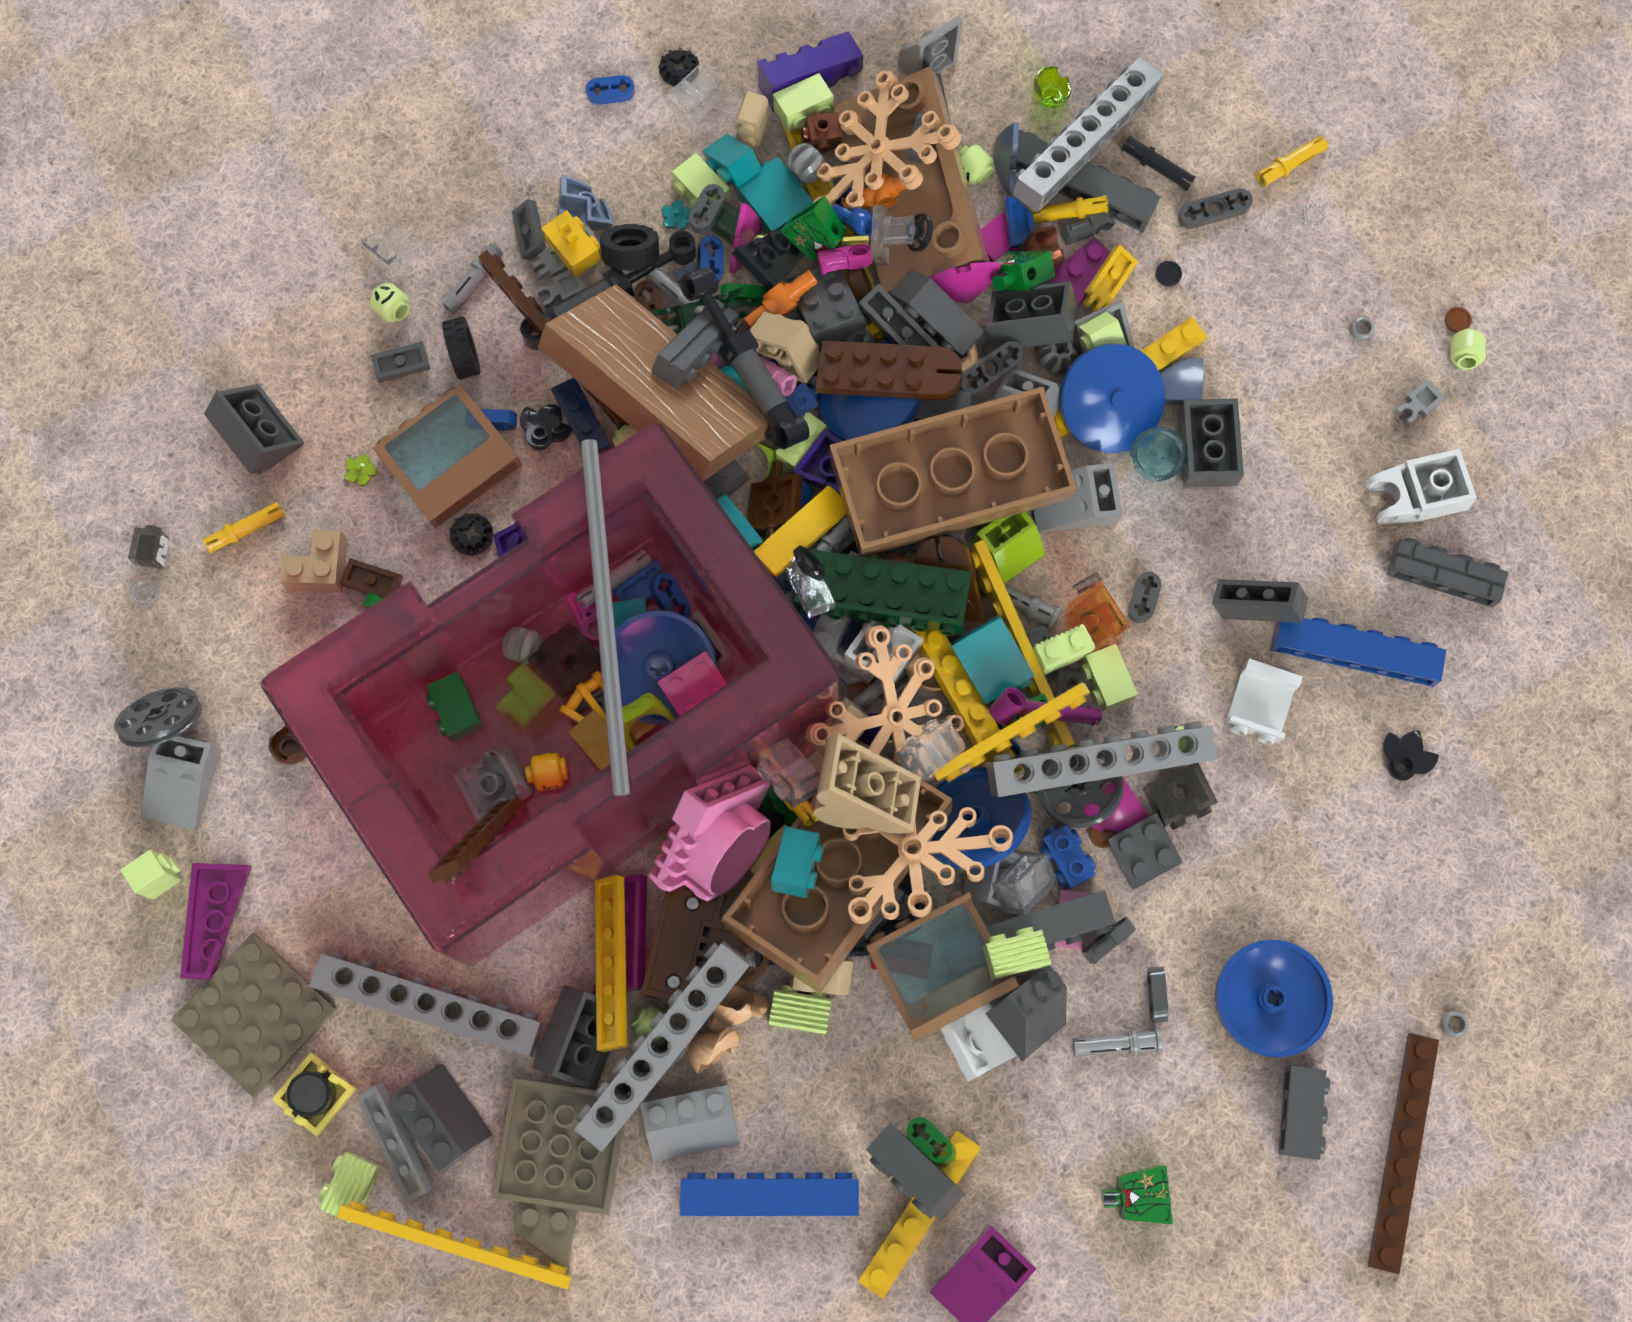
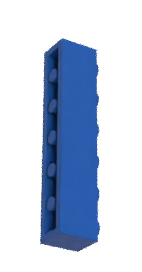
M1303 618L1302 623L1275 622L1270 650L1431 687L1442 681L1446 649L1438 648V645L1435 643L1422 642L1419 644L1410 642L1411 639L1404 636H1394L1392 638L1383 636V633L1377 630H1367L1365 632L1356 630V627L1350 624H1340L1339 626L1329 624V621L1323 618H1312V620Z
M692 1172L688 1173V1178L681 1179L680 1216H859V1179L852 1178V1172H835V1178H823V1172H806L805 1178H794L793 1172H777L776 1178H764L763 1172L746 1173V1178H735V1173L733 1172L717 1173V1178H705V1173Z

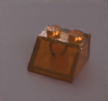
M1101 580L1071 601L1065 610L1067 612L1065 618L1073 629L1075 626L1079 627L1080 624L1085 625L1095 645L1092 653L1120 642L1131 627Z

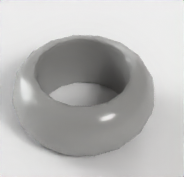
M1358 317L1351 322L1350 333L1355 339L1364 341L1372 337L1375 327L1370 319ZM1356 324H1366L1369 333H1359L1356 330Z
M1450 1011L1441 1020L1442 1030L1449 1037H1462L1468 1030V1020L1460 1012ZM1452 1016L1458 1017L1462 1022V1028L1458 1033L1452 1032L1448 1027V1020Z

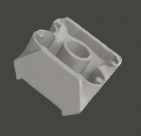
M507 745L498 750L487 751L482 755L481 760L472 765L464 766L458 773L454 774V778L477 821L492 806L515 796H518L519 800L522 801L534 792V786L527 782L526 774L515 755L516 752Z

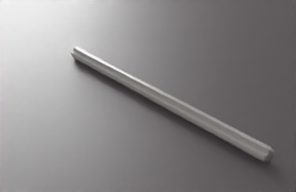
M589 439L581 442L612 787L615 796L628 795L630 790L598 445L596 440Z

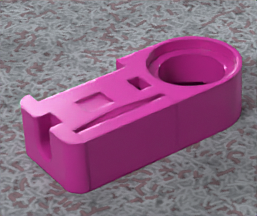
M856 244L817 253L819 267L823 275H826V272L847 268L853 270L867 267L873 262L872 248L867 244Z
M570 593L567 596L568 602L585 637L592 643H599V636L594 637L588 633L590 625L597 623L596 603L594 602L584 609L581 607L583 602L580 604L575 598L576 593Z

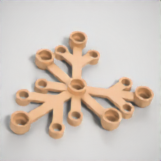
M882 71L876 76L875 83L879 90L878 103L869 91H863L857 97L858 104L876 116L875 135L873 136L862 126V120L856 112L846 110L839 116L840 127L845 134H855L866 145L849 147L847 144L842 143L835 149L836 157L841 162H847L858 157L862 158L858 163L831 167L828 163H823L817 168L816 174L824 182H828L832 178L843 177L826 195L831 206L835 205L834 203L852 185V191L847 195L846 203L851 208H860L864 204V179L865 183L872 190L879 189L883 184L881 176L883 161L899 173V181L906 189H916L922 183L923 175L920 170L914 165L904 164L892 151L912 148L925 164H930L937 157V153L931 144L940 143L946 150L954 149L961 141L960 132L955 126L945 124L938 129V132L929 133L939 126L940 118L934 111H927L922 116L923 124L910 137L889 140L886 137L888 116L900 103L908 99L909 91L903 84H898L899 81L892 72ZM871 165V172L865 177V170ZM823 196L817 197V198L814 200V202L817 201V200H819V199L822 198Z
M872 626L865 633V642L870 648L875 649L877 662H875V658L871 653L865 652L856 656L855 663L859 669L867 670L881 680L886 706L882 709L881 714L858 719L846 711L842 702L831 701L826 706V713L830 718L838 719L842 723L831 726L825 723H812L806 730V738L810 744L815 746L825 745L827 738L835 734L844 735V737L855 742L862 730L881 726L868 750L879 755L892 734L895 747V762L900 765H908L913 760V752L907 748L904 731L912 736L917 761V776L921 777L922 780H931L935 776L932 772L935 770V767L929 763L926 746L945 758L947 762L964 752L954 751L931 734L944 731L959 732L964 727V720L959 715H949L944 720L919 726L909 720L925 715L935 717L942 711L941 703L935 699H929L924 704L908 707L923 680L931 678L934 674V663L927 657L913 659L909 666L911 678L897 700L893 677L902 662L908 661L911 658L912 650L906 644L896 645L889 660L887 645L890 641V633L884 626ZM878 632L883 634L881 642H878L876 639ZM900 648H904L906 652L903 658L899 656ZM864 656H866L869 660L867 666H863L862 664V658ZM924 663L928 667L925 674L921 671V666ZM931 703H934L936 707L933 713L929 711ZM835 704L839 707L837 715L832 713V707ZM895 711L899 714V719L896 722L892 719ZM954 718L958 722L956 728L951 726V721ZM820 729H822L825 734L824 738L821 740L817 737V732ZM903 751L907 754L905 761L900 759V754ZM969 764L962 768V773H967L971 769V765ZM927 766L929 774L925 777L922 771Z
M969 807L963 808L959 812L958 819L939 841L928 842L937 831H941L947 826V815L942 811L933 812L930 815V821L918 835L915 823L913 832L905 833V836L881 832L869 827L859 828L856 833L848 834L846 832L848 828H843V835L849 841L857 840L860 835L880 833L898 846L899 853L897 860L884 875L868 877L854 875L850 878L849 890L852 894L862 895L866 889H871L864 898L857 897L849 903L848 912L850 919L857 924L868 922L873 914V906L882 896L881 911L883 917L888 920L897 918L899 915V905L895 901L893 883L908 865L912 893L908 897V909L916 917L928 915L932 909V900L930 895L924 891L921 864L935 873L939 883L942 885H950L955 879L954 869L949 865L942 864L930 854L941 853L965 870L969 880L978 882L984 877V866L980 862L972 861L960 851L989 847L1000 852L1006 851L1012 845L1013 834L1011 830L1004 825H998L991 829L989 835L958 838L966 827H972L976 823V812ZM965 814H970L973 818L966 821L962 817ZM940 817L944 820V822L941 824H936L933 822V820L935 818ZM1001 837L1004 838L1006 842L1004 844H998L995 840ZM916 848L918 852L912 855L908 853V850ZM978 868L981 872L978 875H972L970 870ZM942 872H950L951 876L947 879L940 876ZM855 882L863 883V886L859 889L852 887ZM919 902L925 904V908L922 910H918L914 906ZM894 906L896 910L893 913H887L885 908ZM859 909L866 911V914L862 917L857 916L855 913Z

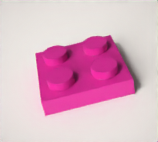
M706 650L657 681L688 730L737 699Z

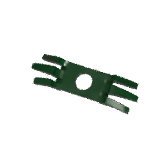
M743 287L714 296V299H717L726 308L732 310L752 303L751 298L725 303V299L744 293ZM698 300L652 312L654 316L675 313V317L663 320L662 322L668 327L678 325L679 328L673 330L678 335L695 318V309L699 306L706 307L703 300ZM749 311L738 313L739 319L749 315Z

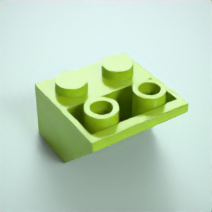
M1027 512L993 521L976 533L970 541L973 545L976 542L985 540L1004 584L1046 554L1037 526Z

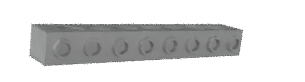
M1141 57L1132 65L1130 63L1127 64L1118 79L1113 78L1108 84L1106 91L1103 94L1098 93L1094 97L1088 109L1083 108L1077 115L1076 120L1072 124L1068 123L1063 128L1057 139H1051L1042 154L1038 153L1034 156L1026 170L1021 169L1014 179L1015 188L1012 195L1038 213L1158 92L1164 73Z
M1201 721L1184 723V729L1175 730L1174 725L1157 728L1158 733L1148 735L1147 730L1130 732L1131 738L1121 739L1120 735L1103 737L1104 742L1094 744L1093 739L1076 741L1077 747L1066 748V744L1049 746L1048 752L1039 753V749L1034 748L1022 750V756L1011 757V753L994 755V761L986 762L990 793L994 797H1003L1217 760L1212 726H1202ZM1181 737H1184L1187 741V747L1183 752L1178 747ZM1155 741L1160 747L1159 753L1156 756L1151 752V746ZM1127 746H1130L1133 751V756L1129 761L1124 757V750ZM1102 750L1106 755V760L1100 766L1097 762V754ZM1073 755H1076L1079 760V765L1075 770H1072L1069 765L1070 758ZM1048 759L1051 762L1052 769L1049 774L1045 775L1042 771V764ZM1021 764L1024 768V776L1018 780L1014 775V769L1017 765Z
M725 939L720 945L715 942L704 955L708 959L702 968L696 965L685 979L689 982L688 986L683 992L677 989L667 1003L671 1007L664 1015L659 1012L649 1024L653 1030L647 1038L641 1035L630 1048L635 1053L628 1061L622 1058L612 1071L616 1075L610 1084L604 1081L594 1094L598 1098L594 1105L590 1107L586 1104L577 1115L576 1119L579 1121V1124L574 1130L601 1152L750 966L752 961ZM714 966L721 968L724 978L719 981L711 979L708 972L709 968ZM691 991H702L705 995V1002L701 1004L693 1002L690 997ZM675 1013L683 1014L687 1019V1025L683 1027L676 1026L672 1021V1015ZM658 1036L664 1037L668 1041L669 1047L665 1050L658 1049L654 1044V1038ZM636 1061H647L650 1065V1071L647 1073L640 1072L636 1068ZM618 1084H628L631 1087L632 1094L629 1096L620 1094L617 1088ZM602 1106L609 1107L613 1111V1118L606 1119L602 1117L599 1108Z
M332 950L330 956L320 954L309 984L311 988L533 1057L544 1024L537 1021L538 1015L522 1010L519 1016L510 1013V1006L494 1002L493 1007L482 1004L484 998L467 993L466 998L455 995L456 989L440 985L439 989L436 990L428 987L429 981L413 976L412 980L408 981L401 978L402 972L385 968L384 973L373 970L375 966L373 963L358 959L357 964L346 961L348 955ZM350 969L352 979L348 984L343 985L340 980L341 974L344 970ZM377 977L380 982L379 989L374 993H370L367 988L368 982L372 978ZM404 986L407 990V996L403 1001L397 1002L394 993L398 987ZM431 994L434 997V1005L431 1009L425 1011L421 1005L422 999L426 995ZM454 1003H459L462 1008L461 1015L456 1019H451L449 1008ZM481 1012H487L489 1023L485 1027L479 1028L476 1024V1017ZM513 1020L517 1025V1030L514 1035L507 1037L503 1032V1026L507 1021Z

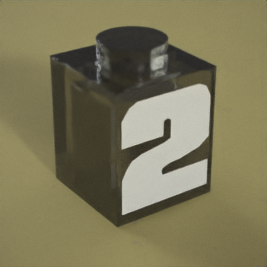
M145 525V528L135 527L128 559L136 566L163 569L170 538L162 531V528L157 526Z

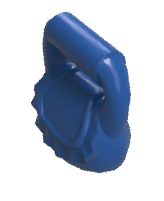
M838 204L832 206L842 224L850 227L857 235L869 236L870 238L875 234L877 223L872 213L868 212V210H863L861 207L847 209Z

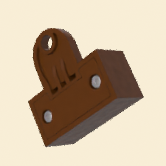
M686 885L665 892L641 991L643 996L668 1002L677 989L683 992L689 984L685 979L696 965L702 968L708 959L704 955L714 942L720 945L725 939L746 957L749 952L756 951L725 930L721 920L727 898L726 893L705 901L697 897ZM763 956L761 965L758 967L749 966L735 985H747L759 979L764 974L769 959ZM716 966L709 968L708 972L711 979L719 981L724 978L721 968ZM700 990L691 991L690 997L692 1001L697 1004L702 1003L704 993Z

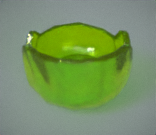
M1055 66L1043 67L1037 71L1032 85V92L1036 101L1052 109L1059 108L1067 103L1072 91L1068 76L1062 77Z

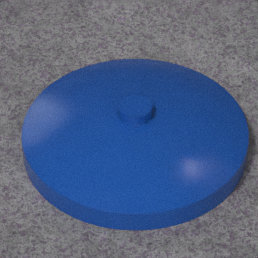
M1122 344L1099 345L1081 354L1066 371L1061 383L1059 396L1060 414L1068 432L1083 446L1104 453L1124 452L1144 442L1157 427L1165 403L1164 384L1156 365L1140 350Z
M820 393L819 409L823 422L832 434L840 440L846 441L911 423L921 406L922 399Z
M651 610L634 615L615 630L622 707L632 703L646 693H651L660 699L663 705L669 708V711L671 710L676 722H678L681 718L657 681L705 650L716 665L712 644L704 631L695 622L679 613L667 610ZM656 714L646 715L637 720L653 725L671 724L667 718Z
M986 767L971 768L967 773L962 774L953 781L947 782L945 779L935 787L952 798V810L947 817L946 828L937 831L931 841H939L958 819L959 812L966 807L975 810L976 823L972 827H966L958 838L989 835L991 829L998 825L1008 827L1013 834L1012 845L1006 851H996L992 847L960 851L972 861L980 862L984 867L991 866L1006 858L1020 845L1026 836L1032 815L1027 793L1003 797L991 796ZM965 814L962 818L969 821L973 817L970 814ZM1001 837L995 840L998 844H1004L1006 842V840ZM941 853L931 854L942 864L949 865L954 869L963 870Z
M1262 940L1241 948L1224 964L1216 983L1215 1003L1224 1029L1240 1046L1261 1056L1287 1057L1305 1051L1314 1045L1324 1034L1332 1016L1333 992L1324 968L1308 951L1287 941Z

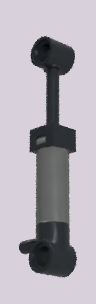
M677 231L669 239L668 251L661 254L657 262L650 267L633 270L627 275L622 270L612 268L603 273L602 280L546 312H543L541 307L538 311L544 318L549 317L553 320L615 284L633 297L634 292L631 284L650 274L655 268H660L672 260L679 265L692 263L696 258L694 236L687 231ZM680 246L689 247L685 251L677 250ZM524 319L520 325V331L525 345L532 350H540L538 344L541 337L539 335L530 336V333L535 330Z
M704 267L684 274L680 279V288L683 295L689 301L703 300L727 339L718 351L727 367H735L771 426L765 433V438L768 441H774L776 446L783 450L807 440L810 430L806 420L800 415H795L756 352L759 344L753 334L748 330L736 335L712 296L718 289L715 273L709 267Z

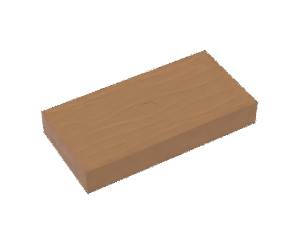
M617 284L554 318L550 322L545 323L538 348L699 484L764 440L765 433L771 427L754 398L711 362H709L705 369L700 367L697 369L698 373L690 384L685 382L677 389L666 383L665 379L662 380L654 375L652 367L657 355L677 334Z
M1043 386L829 445L831 465L859 556L863 557L1070 500L1077 490Z
M859 739L855 742L866 749L869 748L867 744ZM881 753L879 754V755L882 756L883 758H885V759H887V760H889V761L895 763L894 761L890 760L889 758H887L886 756L882 755ZM922 779L915 816L917 835L930 821V815L933 812L942 811L948 817L952 810V798ZM817 793L809 802L813 808L815 807ZM806 813L812 822L811 826H804L798 817L790 828L819 833L820 844L824 845L821 862H815L814 872H817V880L814 890L809 889L807 898L772 891L771 879L780 841L723 916L722 920L725 930L820 994L877 916L883 903L882 896L873 906V914L868 922L864 924L853 922L849 917V903L857 897L864 898L871 889H866L862 895L852 894L849 890L850 878L854 875H861L863 877L884 875L897 860L899 853L898 846L880 833L860 835L857 840L849 841L843 835V828L828 825L820 820L814 822L809 814ZM938 817L935 818L933 822L936 824H941L944 822V820ZM847 829L846 832L854 834L857 829ZM916 848L908 850V853L912 855L918 852ZM909 865L894 881V890L909 871ZM855 882L852 887L859 889L863 886V883ZM859 909L855 914L862 917L866 914V911Z

